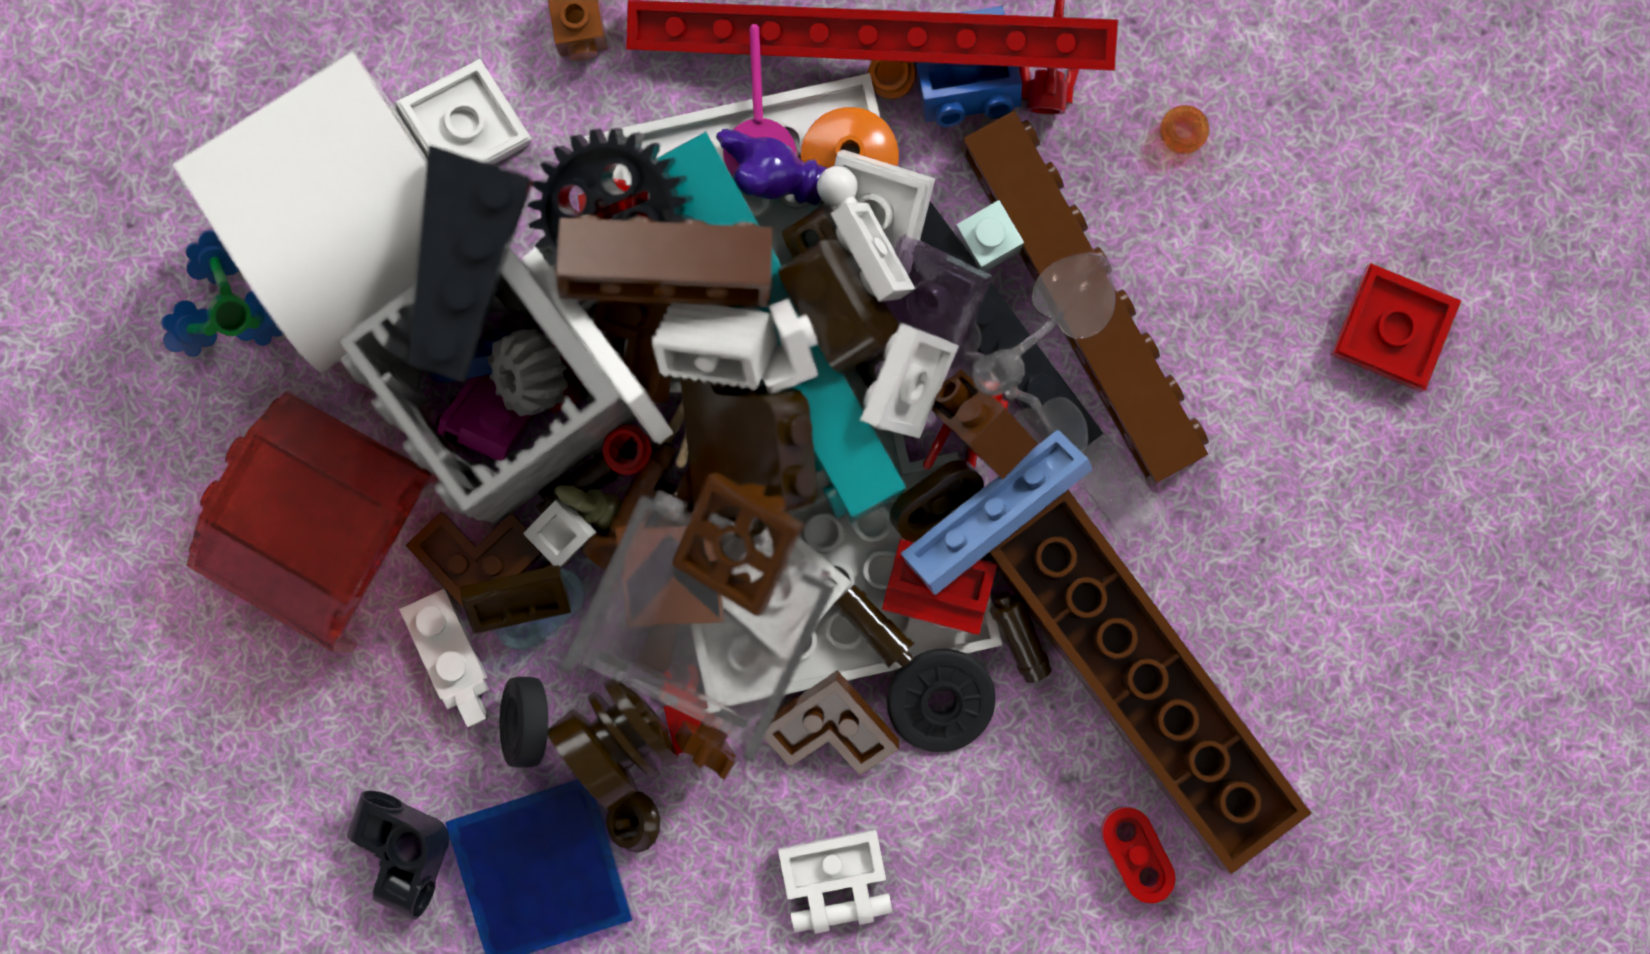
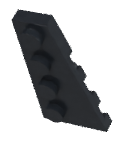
M429 144L409 364L464 383L533 184L530 177Z

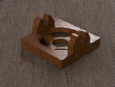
M716 472L708 476L671 565L752 615L759 617L765 613L804 524L784 512L786 506L782 496L767 497L764 495L766 487L763 485L744 484L739 486ZM738 506L741 508L734 525L721 528L708 520L712 513L723 507ZM756 518L763 521L771 536L773 549L771 557L755 548V542L750 532ZM733 532L743 539L746 552L742 560L731 559L725 554L722 540L726 533ZM703 538L713 543V551L718 561L710 562L705 552ZM748 564L763 573V575L751 582L749 573L733 574L734 568Z

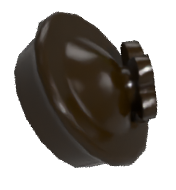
M637 791L612 812L608 811L606 825L614 843L628 851L640 853L648 850L656 842L660 833L661 817L653 800L645 793Z

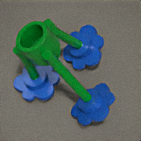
M215 230L202 232L198 238V243L193 242L187 245L185 252L190 259L186 265L187 273L193 279L203 280L207 278L210 283L217 284L219 294L211 300L208 309L200 308L197 310L193 302L182 300L174 305L173 314L163 316L161 325L167 331L163 337V344L167 350L174 353L184 351L189 357L198 356L201 353L202 347L212 346L216 342L217 332L226 336H236L243 341L254 339L260 346L268 345L272 340V336L279 337L284 334L253 290L246 294L245 300L241 296L232 293L226 275L236 274L239 272V268Z

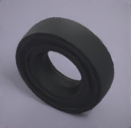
M535 677L510 678L504 687L500 705L499 729L503 756L506 763L511 767L527 768L538 766L544 757L548 738L549 716L545 689L540 679Z

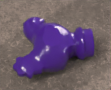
M722 129L721 132L717 133L716 139L720 142V146L739 163L733 180L738 189L745 195H755L763 199H779L791 194L794 195L797 203L803 204L806 202L812 205H817L821 200L817 190V183L820 175L828 169L827 167L818 165L816 160L803 162L790 146L772 137L754 138L738 130Z

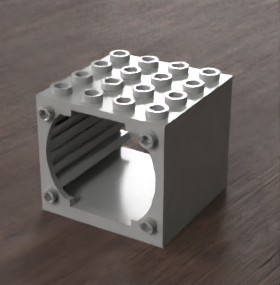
M511 248L488 313L508 310L522 312L527 320L534 316L591 393L585 397L590 406L582 412L566 397L562 409L568 415L570 421L563 425L556 419L550 426L553 434L547 438L542 436L531 450L519 453L517 455L519 459L513 463L508 460L496 463L501 470L500 473L497 474L485 466H474L459 458L444 437L437 433L436 426L422 409V406L429 402L419 388L423 369L409 364L416 284L338 340L348 353L341 358L347 370L359 384L364 383L370 390L374 389L379 395L372 403L380 415L390 426L395 425L399 431L402 432L404 430L410 439L404 442L403 445L420 468L426 467L430 473L435 472L441 480L434 487L443 501L453 512L457 509L461 515L465 513L469 518L474 517L477 521L482 519L496 525L537 495L542 489L548 487L601 448L606 436L617 427L632 425L638 420Z

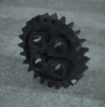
M622 128L611 129L607 140L602 129L590 130L589 143L581 134L573 135L570 137L573 152L564 145L556 146L553 150L559 163L552 161L542 162L540 167L549 177L547 180H535L532 184L536 190L543 193L542 198L530 201L527 204L528 207L541 211V218L529 223V228L543 229L545 236L535 244V247L537 249L551 247L553 253L547 260L550 266L557 264L560 218L596 215L606 211L610 207L609 205L625 202L643 191H648L650 198L647 201L614 214L610 220L627 221L630 218L636 217L639 212L645 213L655 222L680 223L684 220L694 219L689 215L681 213V206L693 201V196L678 195L677 188L687 180L686 175L671 177L668 173L675 164L676 159L671 157L661 161L657 160L656 158L661 144L658 142L651 143L644 149H641L643 137L642 133L639 132L632 133L624 142ZM619 164L626 167L631 175V185L625 192L616 186L613 179L614 170ZM574 186L581 188L586 196V206L582 212L575 210L570 203V191Z

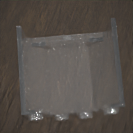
M661 491L657 492L655 498L648 495L641 496L560 670L571 674L580 666H585L742 740L748 744L743 757L753 761L836 585L827 580L830 571L805 559H801L799 564L789 559L765 613L756 617L671 565L686 527L692 520V513L684 511L687 504ZM712 513L708 519L721 528L735 524L715 513ZM733 532L726 533L722 540L725 554L731 559L742 560L746 552L743 539ZM757 534L754 539L755 548L771 557L773 552L771 540ZM703 538L705 552L710 562L718 561L713 551V543ZM748 564L734 568L733 574L749 573L751 582L763 575V573Z

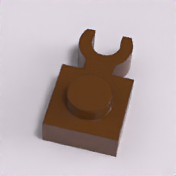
M684 720L674 737L682 752L692 756V762L696 766L702 768L704 765L715 771L720 778L726 780L736 762L734 759L736 755L726 741L728 735L710 723L702 721L699 727Z

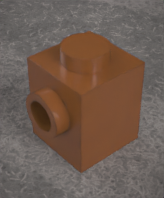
M548 0L554 41L560 57L569 56L570 60L583 61L596 57L599 50L608 49L600 0Z

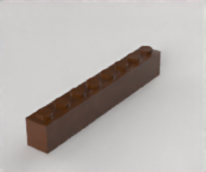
M1014 110L964 137L960 150L990 203L993 204L998 200L1001 202L1023 239L1024 244L1019 252L1020 257L1150 487L1209 455L1204 445L1209 443L1208 437L1196 418L1189 420L1180 402L1184 401V395L1177 381L1172 375L1165 377L1156 362V359L1160 358V353L1154 340L1147 332L1141 334L1132 317L1136 315V311L1129 296L1123 289L1116 291L1108 276L1112 272V268L1106 255L1100 247L1093 249L1084 234L1088 230V226L1083 214L1075 204L1068 206L1060 189L1064 188V183L1057 168L1052 162L1045 164L1036 147L1040 146V140L1035 129L1027 119L1021 122Z

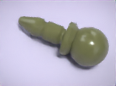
M559 485L555 488V494L565 505L578 510V513L587 523H590L601 532H608L610 530L609 523L619 511L622 503L621 498L615 494L604 493L598 489H590L585 492L577 487Z

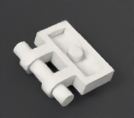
M876 829L778 848L787 899L808 896L810 906L809 910L791 913L794 933L814 929L815 934L830 931L829 926L857 920L859 925L874 922L873 917L893 913L889 893L869 897L867 884L886 880ZM852 887L853 901L825 906L824 892Z

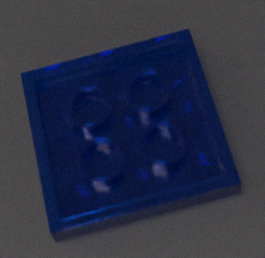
M578 779L445 822L485 954H529L634 919L599 803Z

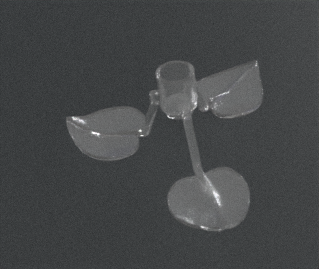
M1091 253L1071 255L1051 264L1040 274L1033 287L1032 302L1040 313L1051 318L1022 343L1012 348V350L1001 349L986 356L978 353L977 350L982 339L980 329L967 313L956 308L945 307L936 309L925 314L910 326L959 345L945 380L951 378L961 368L974 380L976 387L982 393L996 396L1005 392L1006 397L1010 400L1016 398L1030 404L1032 408L1022 409L1013 417L1039 444L1056 430H1059L1084 455L1086 454L1088 429L1083 414L1078 407L1064 397H1055L1042 405L1036 396L1019 390L1017 385L1022 381L1025 372L1024 364L1020 357L1053 330L1057 324L1066 335L1073 338L1094 336L1107 326L1115 309V291L1110 265L1104 256Z

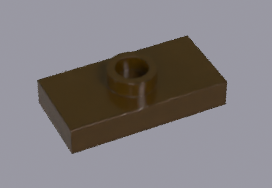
M559 565L460 587L461 601L473 634L572 613L570 598Z

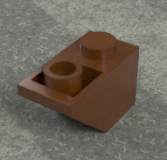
M961 368L951 378L943 382L941 389L935 397L936 401L932 412L1003 480L1039 443L1003 405Z

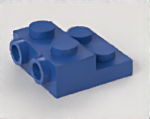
M1003 6L960 12L1005 15ZM914 62L917 88L925 123L936 121L940 126L952 127L960 124L965 116L985 113L988 118L999 119L1012 112L1013 108L1021 107L1022 82L1018 67Z

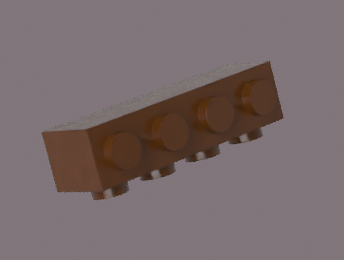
M594 215L560 218L556 270L559 299L769 308L772 227H760L751 222H738L732 226L708 225L703 221L694 219L684 220L680 223L655 222L645 217H634L627 221L602 220Z

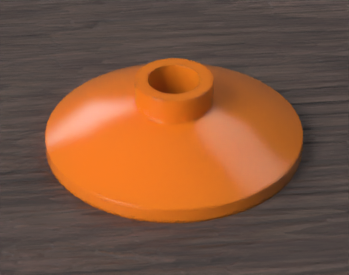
M857 107L837 108L820 116L808 129L801 147V160L803 162L816 160L818 165L827 168L834 166L837 152L841 151V148L846 144L857 146L860 152L859 155L898 166L899 160L898 144L887 123L876 114Z

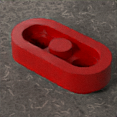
M1129 806L1117 807L1108 812L1101 823V839L1127 891L1137 900L1144 903L1153 904L1163 901L1172 893L1176 882V875L1150 820L1143 812ZM1123 822H1130L1134 827L1133 836L1126 841L1120 840L1117 836V827ZM1146 867H1152L1157 874L1155 882L1148 886L1142 885L1139 880L1140 872Z

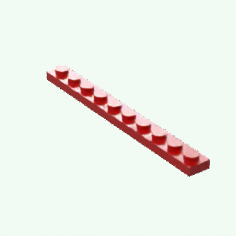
M628 0L626 49L751 55L749 28L751 25L756 24L759 27L760 56L1115 71L1119 20Z

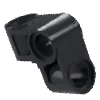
M372 790L363 791L360 794L347 837L351 842L375 853V856L381 859L379 863L381 868L374 885L373 899L375 902L413 920L418 919L427 909L434 895L436 879L449 846L448 830L444 823L436 817L412 808L392 795ZM414 834L421 840L422 852L414 844Z

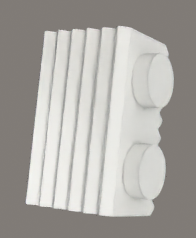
M671 304V307H668L667 314H664V321H661L660 329H657L656 336H653V347L659 371L665 377L670 374L674 378L680 376L685 380L689 377L693 381L700 379L704 383L709 380L713 384L719 382L723 386L729 383L732 387L738 384L743 389L748 386L752 390L758 387L777 345L772 313L762 312L755 307L736 309L715 305Z

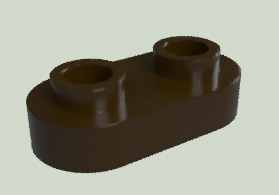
M964 460L950 461L895 500L890 509V522L903 539L916 542L984 488L983 478L970 463Z

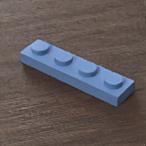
M1056 430L1037 445L1003 480L998 476L901 553L903 559L933 594L936 595L1092 471L1089 459L1059 430Z

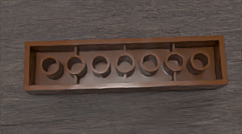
M1069 489L986 554L991 563L997 564L996 570L1014 594L1019 595L1024 600L1026 610L1221 870L1233 874L1312 814Z

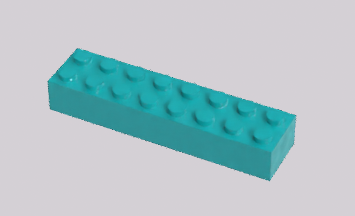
M706 131L656 158L661 161L674 157L676 162L668 173L671 177L684 175L687 177V180L677 188L678 195L693 196V201L681 206V213L693 217L694 220L703 221L708 225L732 226L738 222H751L759 225ZM772 249L769 306L789 299L797 318L802 317L780 279L778 268L782 265ZM729 306L730 308H736V309H741V308H743V307H740V306ZM755 307L762 312L771 313L770 308ZM774 323V328H775V333H776V338H777V345H776V347H778V346H780V345H782V344H781V341H780V338H779V335H778V332H777V329H776V326H775V323ZM817 344L809 347L818 376L789 388L800 390L809 403L813 428L816 473L822 471L829 484L823 488V494L837 519L846 514L852 524L897 499L904 493L906 486L871 424L860 420L864 411L843 374H838L830 366ZM761 378L760 382L763 386H765L763 379Z

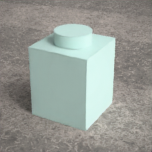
M999 200L956 224L954 230L955 235L975 260L979 269L984 273L1018 254L1024 244L1023 239Z

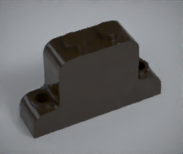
M824 204L782 230L783 240L793 259L780 266L778 273L800 315H807L818 346L830 366L838 374L857 371L869 389L877 381L881 372L879 367L885 361L884 352L890 338L898 332L900 326L886 301H878L864 287L860 278L862 270L853 254L848 252L840 243L836 234L838 227L830 214L833 210L830 205ZM814 230L818 235L819 241L810 248L804 237L807 231Z
M680 377L694 509L708 476L716 472L739 486L744 484L763 485L766 487L764 495L767 497L782 496L786 506L784 512L788 515L807 509L815 503L817 499V475L812 438L813 428L808 400L800 390L785 388L769 393L766 386L758 385L756 389L752 390L748 386L743 389L738 384L735 387H732L729 383L723 386L719 382L713 384L708 380L704 383L700 379L693 381L689 377L685 380ZM738 506L723 507L712 513L708 520L716 523L721 528L734 525L741 508ZM756 518L750 532L753 538L759 531L760 521L758 518ZM728 532L722 540L723 550L741 544L744 541L738 534Z

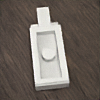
M444 588L399 609L439 698L443 699L446 708L450 709L457 706L467 727H473L489 719L479 696L489 691L485 680L488 677L449 592Z

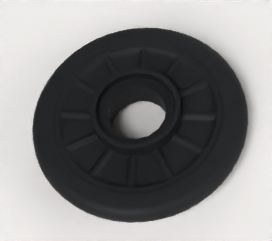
M933 649L914 656L904 668L901 667L897 671L888 690V715L897 733L914 747L930 752L954 751L973 742L988 726L995 708V689L989 673L975 658L953 649ZM942 689L951 691L955 695V701L950 709L944 712H936L928 707V699L933 692Z

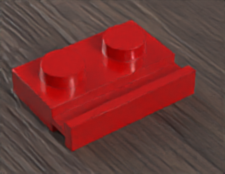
M900 539L881 610L979 635L997 564L978 560L934 595L906 564L901 555L914 542Z

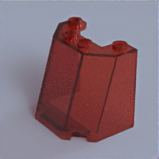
M285 391L280 398H276L270 404L267 411L248 429L244 437L239 436L234 440L225 457V462L228 463V466L219 482L217 480L211 482L203 493L200 500V507L203 510L197 519L186 566L331 652L353 653L357 643L342 635L423 490L430 482L436 485L441 480L435 472L430 473L426 467L420 468L414 460Z

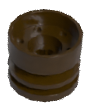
M613 676L604 683L607 692L615 702L612 707L597 692H593L588 696L592 709L598 717L592 723L581 713L572 709L548 728V737L567 766L590 794L609 812L615 810L638 791L634 778L629 771L632 766L636 765L652 779L660 773L648 753L653 750L668 766L679 758L676 749L672 745L666 726L639 693L625 686L616 676Z

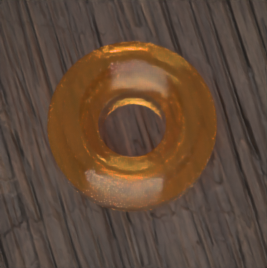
M1180 105L1169 110L1162 119L1160 136L1164 145L1169 150L1178 154H1191L1198 151L1205 144L1209 136V123L1206 116L1196 107ZM1179 123L1188 124L1192 128V136L1190 138L1179 137L1175 130L1176 125Z

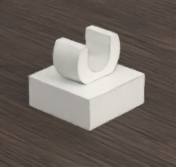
M558 498L523 534L554 566L559 565L562 567L596 531L581 517L578 510L565 505Z

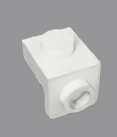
M789 299L769 306L782 344L775 347L762 376L769 393L793 387L800 382L818 376L809 347L818 344L807 315L797 318Z

